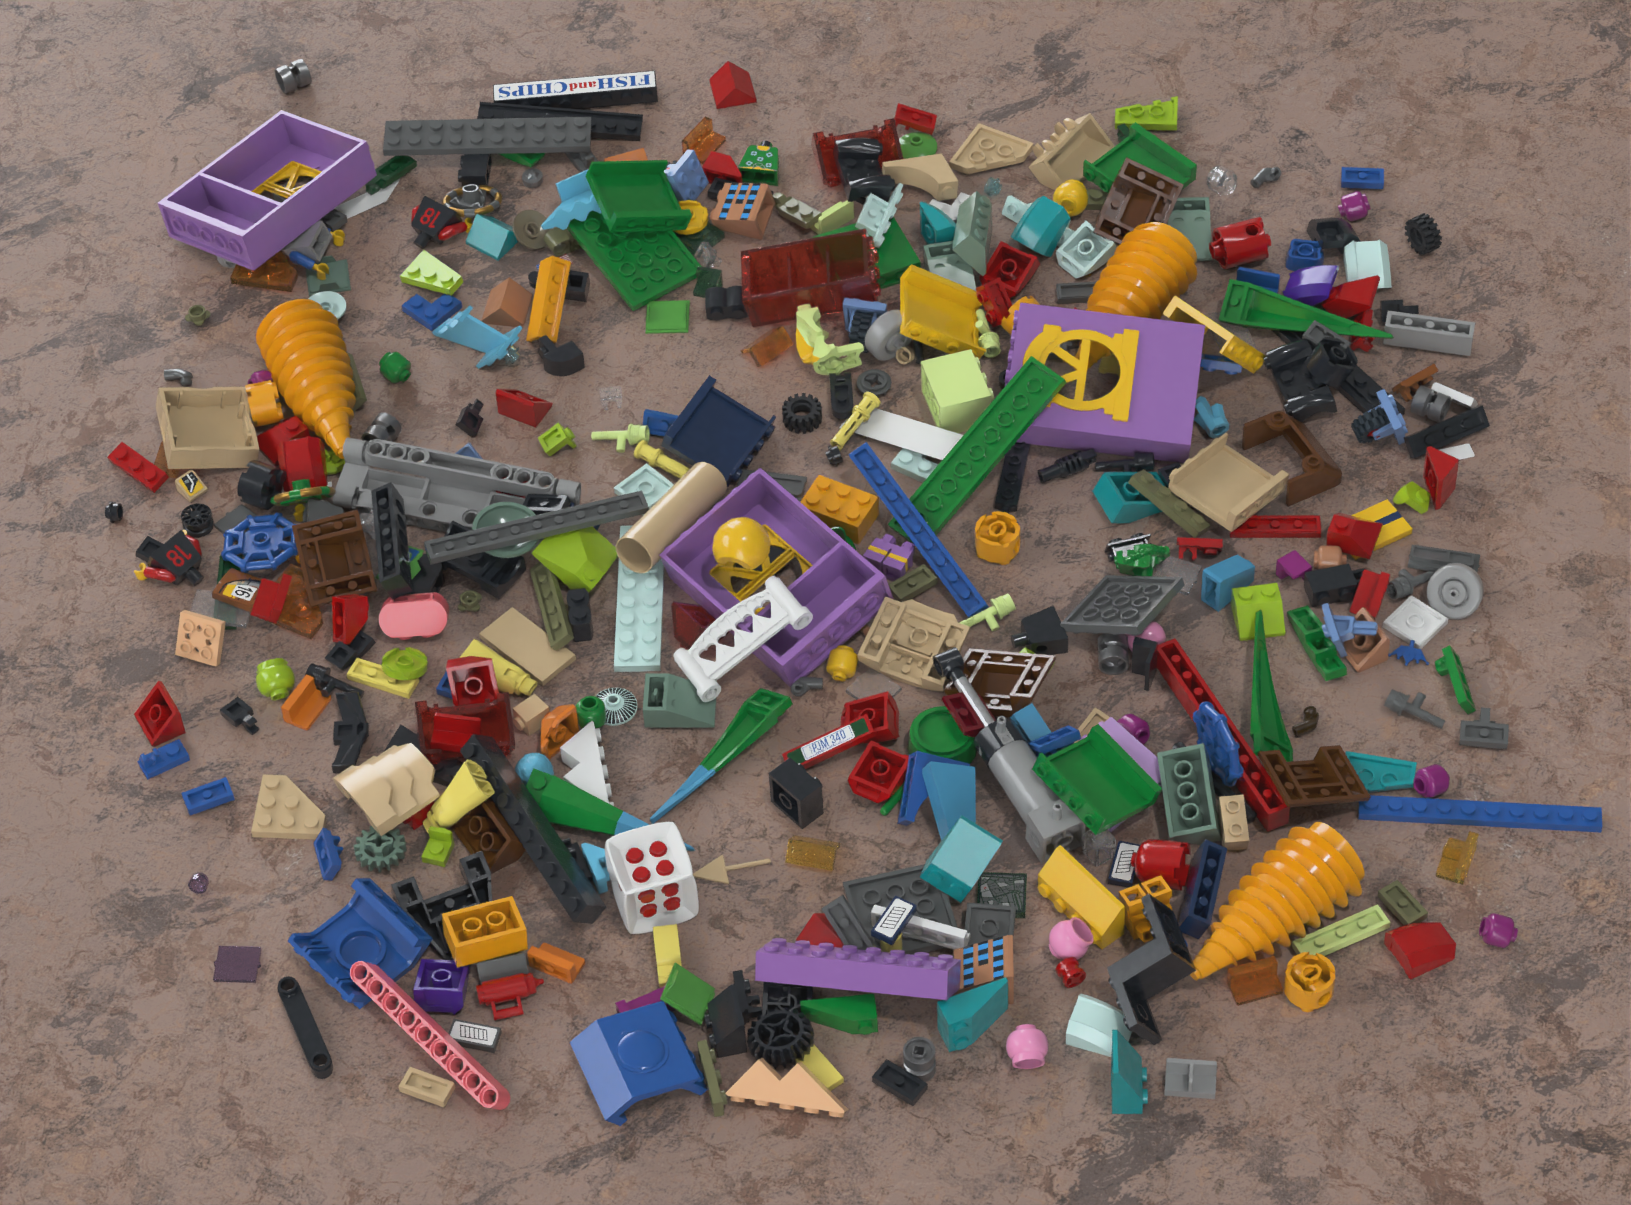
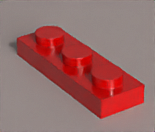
M123 442L107 457L111 463L153 493L169 478L163 470Z

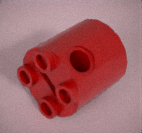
M1252 218L1214 228L1212 232L1213 242L1209 243L1211 257L1217 260L1223 269L1268 258V247L1271 246V239L1269 234L1264 232L1262 218Z

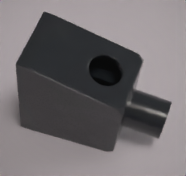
M1048 607L1021 620V633L1011 635L1014 649L1026 646L1027 649L1036 654L1056 655L1068 653V636L1065 629L1060 625L1061 621L1055 607Z

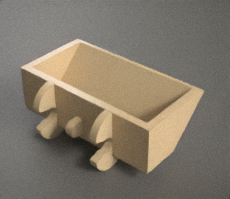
M1091 113L1075 121L1070 118L1064 119L1063 122L1067 129L1060 122H1057L1054 127L1056 133L1050 136L1051 141H1042L1045 150L1038 143L1034 145L1033 152L1037 159L1029 166V169L1041 184L1056 190L1066 180L1073 179L1083 182L1086 179L1083 176L1084 160L1092 164L1115 147Z

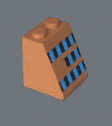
M725 183L723 189L718 192V203L716 208L712 209L710 215L714 228L762 240L775 206L769 185L761 183Z
M1013 935L1002 936L954 949V959H961L960 989L953 995L1006 977L1008 980V1004H1014Z

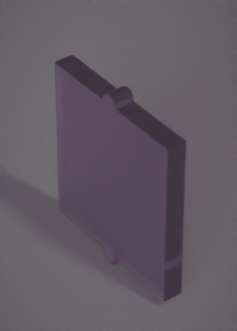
M219 946L217 959L214 961L213 981L256 983L258 968L261 967V947Z

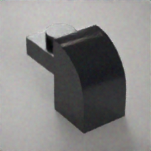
M546 335L539 338L540 348H538V352L543 359L544 370L547 373L560 377L569 376L585 368L583 352L572 340L557 348Z

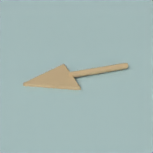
M723 855L693 873V876L695 878L729 884L727 871L768 864L771 860L764 859L725 866Z

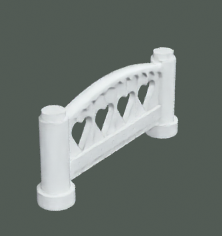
M776 576L769 577L765 581L766 589L741 601L723 613L700 635L689 650L679 648L675 651L673 655L675 662L697 689L696 693L703 702L712 701L721 692V686L717 683L719 678L789 623L795 630H800L812 621L813 614L807 607L802 606L780 578ZM765 602H771V618L755 615L756 609L762 608ZM748 616L753 617L752 633L737 629L738 623L744 622ZM728 631H734V647L718 643V640L726 636ZM711 645H716L715 662L700 658V654L703 651H707Z

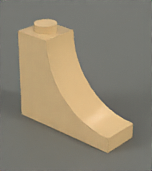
M942 153L882 162L883 175H890L896 184L901 183L921 188L930 193L937 201L957 198L958 180Z

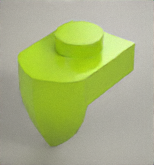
M1411 481L1398 490L1393 498V502L1398 505L1406 503L1422 515L1428 511L1431 494Z

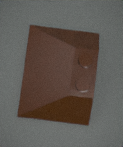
M1126 157L1096 219L1093 233L1120 245L1124 236L1128 232L1133 231L1138 225L1150 222L1167 224L1184 184Z
M358 510L292 526L311 608L332 603L333 596L365 595L378 591Z
M969 648L963 658V673L976 693L980 694L993 716L1010 718L1014 713L1032 702L1054 664L1056 657L1055 655ZM950 680L944 689L945 694L959 693L952 680Z
M1340 745L1322 746L1313 760L1286 762L1280 750L1259 751L1258 753L1261 762L1287 807L1369 801L1371 798Z

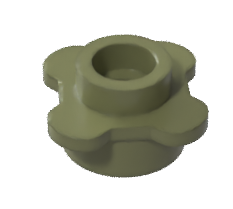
M194 305L189 308L185 320L193 322L196 326H201L205 319L211 316V313L208 310L205 311L202 305Z
M467 590L459 596L460 604L458 609L460 611L477 612L480 610L479 601L482 599L481 594Z

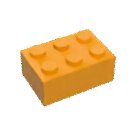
M818 475L800 501L829 528H843L846 535L857 545L860 544L879 515L878 496L822 475Z
M513 896L442 914L443 934L457 968L528 950L527 929Z

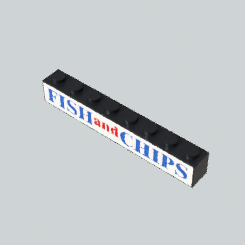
M655 71L493 85L494 103L586 109L658 102Z

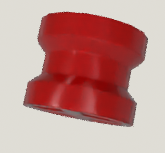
M1068 957L1062 960L1055 968L1057 975L1063 978L1062 982L1066 988L1076 987L1086 978L1085 971L1079 968V962L1075 957Z

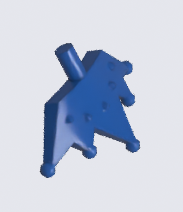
M1414 640L1410 641L1409 646L1401 645L1391 654H1388L1389 657L1397 655L1398 660L1403 656L1406 662L1405 666H1408V663L1413 659L1416 660L1417 664L1422 660L1426 665H1429L1422 650L1414 648Z

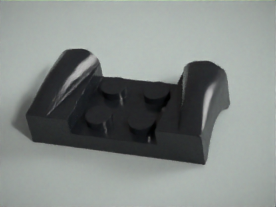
M848 138L835 140L833 157L848 202H853L862 196H868L870 193L888 202L891 191L895 189V180L891 179L890 175H883L878 158L882 155L883 145L879 143L878 139Z
M1307 338L1265 352L1266 357L1263 358L1266 369L1271 370L1285 401L1284 409L1286 414L1300 422L1316 413L1338 412L1329 386L1326 384H1316L1312 379L1313 375L1304 363L1312 352Z
M452 521L444 537L471 531V529ZM486 552L441 562L443 570L446 571L449 567L479 583L481 590L498 599L526 571L525 559L522 556L501 558Z

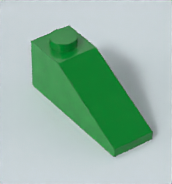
M874 994L800 1001L801 1013L803 1012L811 1022L853 1035H867L878 1032Z

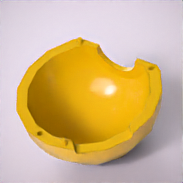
M748 517L731 518L716 531L713 538L712 552L717 563L735 562L745 569L753 570L767 558L770 553L771 541L766 529L756 520Z

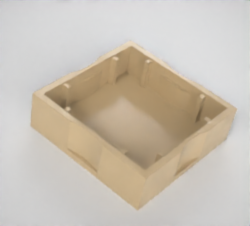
M172 387L158 389L156 411L168 469L249 468L246 465L250 461L258 460L259 445L255 427L250 419V407L245 387H213L207 389Z

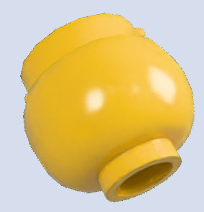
M1066 180L1056 188L1053 193V201L1063 206L1070 217L1077 216L1088 205L1086 187L1078 180Z

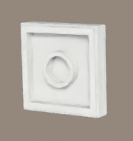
M1411 595L1383 622L1382 627L1409 645L1410 641L1414 640V648L1422 649L1448 624V618Z

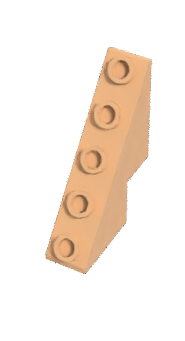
M764 1058L758 1059L725 1093L727 1096H730L731 1101L745 1102V1098L755 1100L754 1104L769 1106L770 1102L779 1103V1108L794 1110V1106L804 1107V1112L819 1114V1110L829 1111V1116L844 1117V1113L849 1110L802 1062L797 1063L782 1078Z

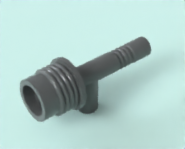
M1402 569L1399 571L1398 577L1389 582L1387 593L1392 599L1411 596L1413 594V587L1429 581L1435 572L1428 571L1414 577L1408 571Z
M1393 689L1391 690L1384 704L1385 707L1395 713L1397 712L1398 716H1401L1404 710L1442 729L1445 720L1435 715L1433 716V714L1431 715V713L1420 708L1426 698L1423 693L1418 692L1411 704L1408 702L1409 694L1405 695Z

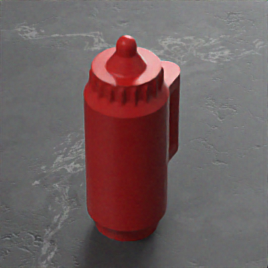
M520 973L483 981L481 985H476L479 1004L491 1005L494 1021L523 1015L521 998L537 993L536 988L543 984L544 980L542 978H534L533 973ZM517 999L518 1006L496 1010L495 1004Z

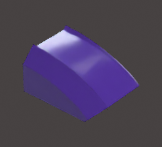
M1319 265L1289 273L1290 278L1285 291H1283V295L1309 306H1314L1328 299L1339 266Z
M421 959L413 988L414 1001L425 1012H452L456 1014L464 1007L470 965L457 968L454 960Z

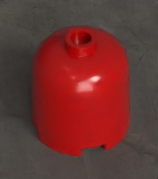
M1148 839L1142 842L1137 852H1133L1131 866L1135 867V874L1141 882L1162 876L1170 889L1182 891V886H1186L1190 865L1186 864V854L1191 855L1190 845L1187 842Z

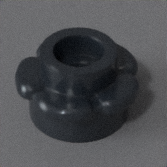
M829 446V451L825 452L829 463H835L838 466V463L843 462L838 446Z
M112 501L105 507V517L110 519L111 523L122 520L123 507L121 503Z

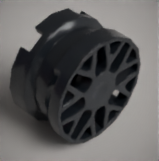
M191 504L185 507L181 513L183 529L187 531V535L200 538L208 535L213 530L212 512L207 505Z

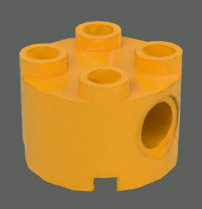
M271 380L245 385L254 427L277 423L284 419L281 403H276L275 399L279 398L276 381L271 382Z
M995 511L992 512V515L986 517L985 514L980 517L975 526V548L978 558L992 563H999L1000 565H1007L1019 553L1020 525H1018L1017 519L1006 512Z
M1302 952L1295 955L1288 962L1285 972L1284 992L1288 1000L1303 1012H1312L1314 1009L1325 1006L1332 999L1335 986V967L1332 962L1319 953L1309 955V952Z

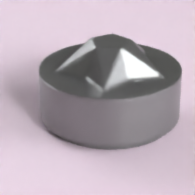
M535 168L524 171L522 174L524 186L528 188L539 187L543 183L542 172Z

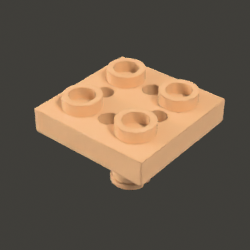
M183 610L180 612L175 655L215 667L220 665L226 621Z

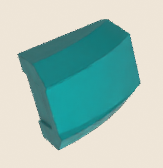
M1042 196L1037 198L1027 209L1011 237L1033 251L1051 257L1070 221V216L1063 206Z
M921 201L920 234L926 244L953 241L956 223L940 209Z

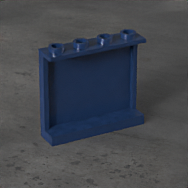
M709 375L665 433L661 446L691 465L698 462H706L713 465L722 473L727 487H729L733 481L737 482L743 473L741 469L744 466L748 467L754 458L752 454L755 451L759 452L765 443L763 439L765 437L769 438L776 428L773 425L776 416L773 415L767 421L714 388L716 379Z

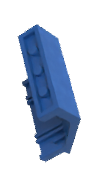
M356 878L351 885L356 892L350 902L316 930L309 933H292L288 939V942L294 947V951L298 955L303 956L309 962L310 967L319 972L325 978V982L341 994L343 1000L348 1003H354L359 1009L368 1004L372 999L350 977V969L355 962L363 961L375 964L396 982L416 966L433 939L370 878ZM383 985L380 987V993L383 990Z
M664 1001L597 1019L570 1041L605 1121L621 1126L627 1121L624 1112L634 1103L669 1091L686 1089L702 1095L708 1090L704 1082L705 1076L698 1069L695 1063L696 1058L685 1042L686 1037L677 1026V1018L667 1009Z

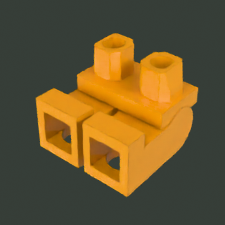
M1162 876L1142 882V888L1137 884L1118 891L1120 902L1125 906L1124 924L1128 931L1131 932L1134 940L1140 938L1146 943L1153 939L1150 932L1152 926L1142 911L1144 908L1141 900L1142 897L1151 894L1172 910L1169 900L1172 898V890ZM1157 885L1158 889L1152 893L1149 888ZM1131 894H1136V897L1129 901L1127 897Z

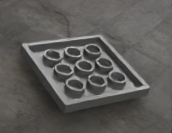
M1105 575L1060 625L1065 629V632H1073L1075 634L1082 632L1140 635L1185 585L1183 578Z
M925 864L843 882L846 900L877 948L881 949L880 940L871 936L873 928L871 911L874 905L887 908L895 896L917 905V911L913 916L958 928L947 894L920 878ZM902 935V950L905 951V954L914 955L916 952H929L947 948Z

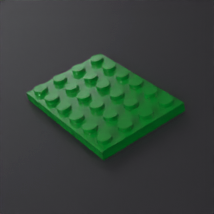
M593 210L588 213L585 221L581 222L577 219H572L567 227V230L632 311L647 305L649 302L704 274L702 266L672 230L610 232L602 213L600 214Z

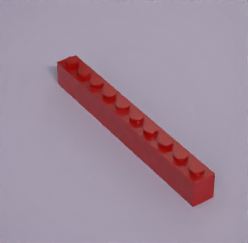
M1176 638L1159 644L1157 649V669L1192 721L1193 713L1199 710V705L1205 701L1211 702L1219 714L1226 716L1227 725L1235 742L1239 743V759L1244 769L1243 776L1237 779L1235 785L1241 794L1244 795L1250 807L1256 812L1266 831L1268 832L1288 824L1290 807H1287L1272 779Z

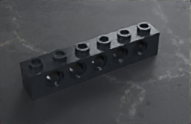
M392 482L371 490L379 581L393 600L412 592L413 587L404 499Z

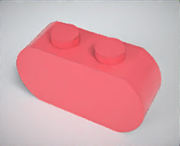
M437 592L408 594L393 600L391 597H388L384 601L379 614V625L382 631L391 638H399L400 640L411 639L413 636L430 638L435 636V634H439L445 628L449 617V605L446 599Z

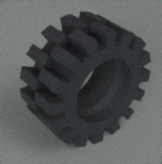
M1425 213L1405 223V230H1407L1405 235L1408 236L1407 241L1411 242V248H1415V252H1419V255L1432 252L1442 244L1440 241L1442 236L1439 235L1441 233L1440 229L1437 230V223H1433L1434 219L1430 218L1428 214L1425 215Z
M798 393L794 394V398L788 397V401L785 400L784 405H782L784 426L788 427L791 432L795 429L797 434H799V431L806 434V430H809L811 433L814 431L813 427L817 429L819 424L822 423L821 403L818 402V398L815 397L813 399L811 394L806 397V393H802V396H798ZM800 411L809 412V414L804 416H799L795 413Z

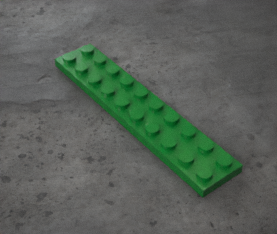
M1031 356L910 497L909 500L936 536L1066 384L1063 377ZM893 517L888 523L889 527L907 541L913 543Z

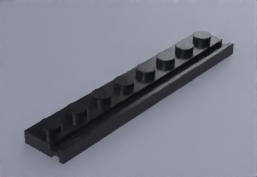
M480 102L477 119L591 117V138L640 141L643 114Z
M1271 330L1286 344L1303 340L1302 336L1305 333ZM1309 344L1313 351L1315 347ZM1357 365L1342 386L1335 388L1363 414L1380 405L1376 392L1383 390V388ZM1395 400L1398 412L1404 415L1405 408Z

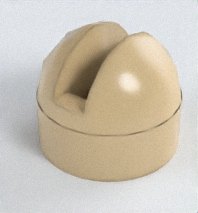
M904 346L897 350L896 359L899 363L908 364L914 360L915 352L911 347Z

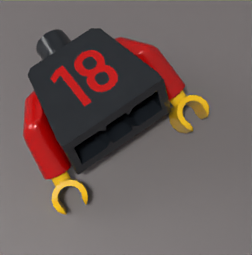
M424 196L421 204L412 209L411 226L419 234L414 244L424 249L429 241L441 245L444 241L457 234L469 233L473 224L472 219L466 218L465 222H462L463 220L456 211Z
M180 530L150 555L148 567L144 563L139 564L141 570H134L137 579L142 581L152 578L179 585L187 578L194 586L198 585L204 578L197 570L202 560L199 540L187 535L186 530Z

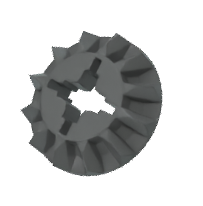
M867 370L859 375L857 388L861 394L871 392L877 397L880 394L886 395V392L891 390V377L882 370ZM876 381L878 382V385H875L874 387H871V385H873L874 382H875V383H876Z

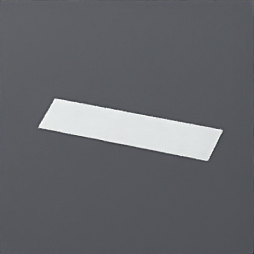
M874 408L871 412L869 420L862 422L854 432L940 460L945 458L963 436L962 434ZM846 419L839 428H842V426L848 419Z

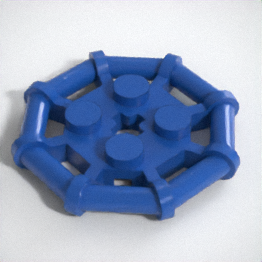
M276 512L274 515L263 516L248 515L244 521L231 530H226L223 534L225 538L224 549L221 552L223 560L230 561L244 573L264 569H272L274 571L290 557L298 555L292 526L297 524L284 518L282 513ZM291 536V541H285V537ZM237 540L238 544L233 546V542ZM241 553L244 555L245 558L241 559L237 556V554ZM259 559H268V560H263V561H253V560H259Z
M1202 702L1199 705V710L1193 713V721L1196 723L1198 734L1196 742L1197 744L1204 743L1209 754L1211 770L1222 779L1225 786L1232 787L1236 784L1237 779L1243 776L1244 771L1239 759V743L1235 742L1227 725L1226 716L1219 714L1211 702Z

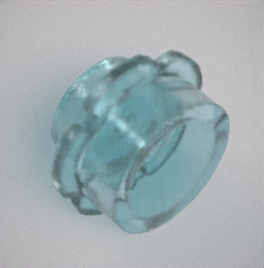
M990 177L986 182L984 192L989 197H992L993 194L996 196L999 194L1002 188L1000 179Z
M513 345L509 347L508 353L502 358L506 361L505 364L509 362L513 364L520 356V353L517 352L519 347L516 348Z

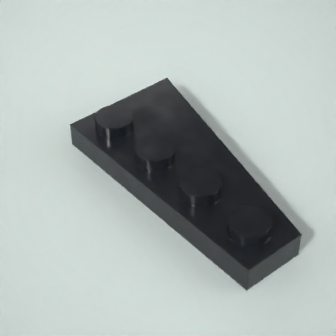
M400 724L384 752L393 745L401 746L412 743L435 768L432 782L448 787L463 765V762L443 750L430 749L429 741Z

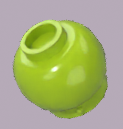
M270 659L257 666V688L262 695L271 697V700L286 698L295 686L294 672L287 665L288 662L285 659Z

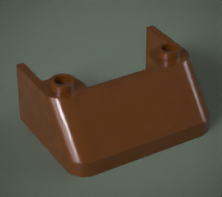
M1274 411L1243 424L1242 449L1244 451L1283 435L1302 459V470L1305 473L1287 480L1286 505L1288 507L1334 488L1341 483V469L1302 422L1284 412Z

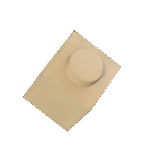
M534 693L513 708V723L518 730H523L530 736L541 729V720L550 712L549 707Z

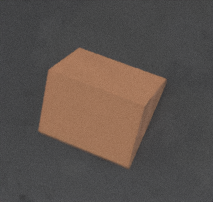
M510 277L490 291L481 321L491 325L512 327L520 325L524 328L533 297L532 293Z
M1364 607L1354 616L1356 621L1376 622ZM1379 625L1375 636L1355 634V638L1343 642L1348 655L1345 657L1359 673L1388 660L1390 639Z

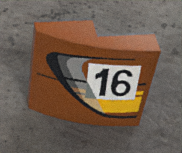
M231 568L213 590L212 598L251 612L261 579Z

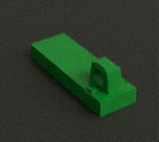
M1449 645L1442 649L1444 656L1435 661L1436 670L1440 676L1450 675L1458 704L1467 714H1471L1476 711L1464 669L1459 655Z

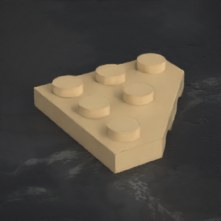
M978 123L949 161V166L951 169L959 172L972 174L1022 163L1032 152L1033 143Z
M263 775L251 830L252 837L315 840L321 829L326 826L325 814L286 775Z

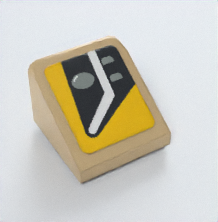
M192 469L175 480L177 491L189 502L194 501L208 491V488Z

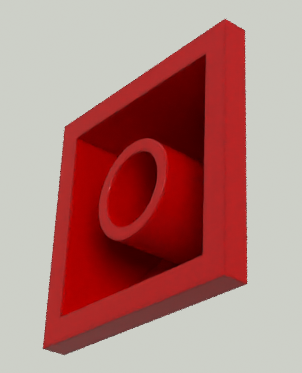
M1376 275L1332 287L1329 298L1323 301L1322 306L1329 313L1345 319L1371 309L1380 277Z
M297 416L288 417L257 435L259 450L274 466H278L277 446L282 441L286 442L310 436L308 427Z
M1336 513L1333 515L1327 531L1326 546H1339L1343 553L1370 559L1383 524L1343 513Z
M467 656L447 661L446 671L455 712L501 704L492 658Z

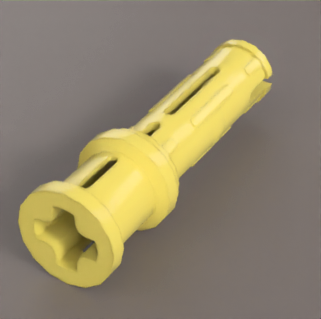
M865 392L861 402L852 408V415L834 438L831 439L830 444L832 446L837 445L838 449L841 450L860 424L869 420L874 408L880 406L879 398L871 392Z
M645 440L640 441L634 450L635 458H641L649 462L651 467L662 468L678 478H681L690 469L664 455L662 449H655L648 445V442Z

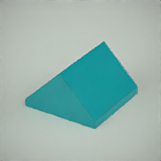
M476 214L465 242L472 248L499 261L519 241L514 235L512 226L492 216Z

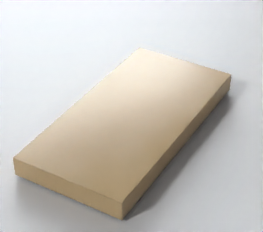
M513 607L479 633L481 640L511 663L520 667L541 686L546 685L576 660V655L565 646L558 651L551 648L547 633Z

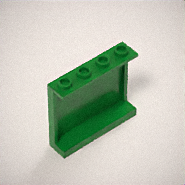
M1136 122L1130 126L1127 138L1091 164L1087 160H1084L1083 176L1107 193L1126 157L1184 184L1182 190L1196 180L1197 164Z
M667 160L591 162L586 179L610 232L686 230L692 218V213L690 209L680 208L664 172L668 164Z
M894 216L892 219L889 218L888 221L891 222L890 227L886 233L882 234L885 237L883 243L879 248L875 247L871 253L867 250L873 237L856 228V223L813 236L814 253L821 255L839 287V297L842 302L844 298L853 299L900 284V277L911 264L921 268L919 258Z
M1099 724L1091 728L1086 738L1048 757L1040 753L1032 768L1037 776L1047 784L1095 835L1154 805L1162 791V788Z

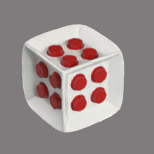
M660 822L617 834L606 841L605 858L612 882L613 894L624 925L630 934L652 932L655 926L680 924L697 916L699 900L691 861L682 836L673 822Z

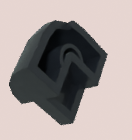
M1342 218L1311 219L1307 227V233L1311 240L1318 241L1321 249L1337 248L1340 254H1344V247L1353 240L1361 242L1352 226Z

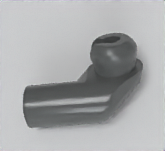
M183 369L164 370L165 380L181 379L180 383L182 386H190L192 384L191 378H193L191 372Z
M800 677L791 685V692L795 696H802L810 689H823V678Z

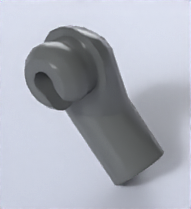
M1278 167L1263 168L1251 180V185L1259 188L1263 182L1276 181L1280 178L1282 172Z

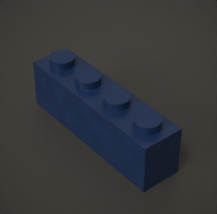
M1206 839L1194 853L1178 921L1181 932L1196 939H1200L1211 925L1227 848Z

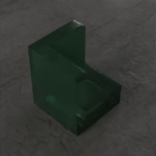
M697 267V283L693 291L694 296L705 298L706 289L723 287L722 270Z

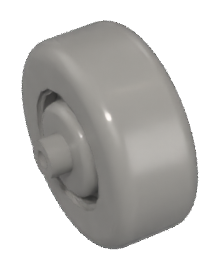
M890 310L882 314L873 322L866 333L865 347L878 360L887 361L896 357L897 350L908 346L912 340L900 334V325L902 323L900 310Z
M1450 563L1440 567L1432 575L1427 585V599L1431 608L1451 620H1459L1470 616L1477 610L1483 599L1484 587L1480 576L1474 569L1465 564Z

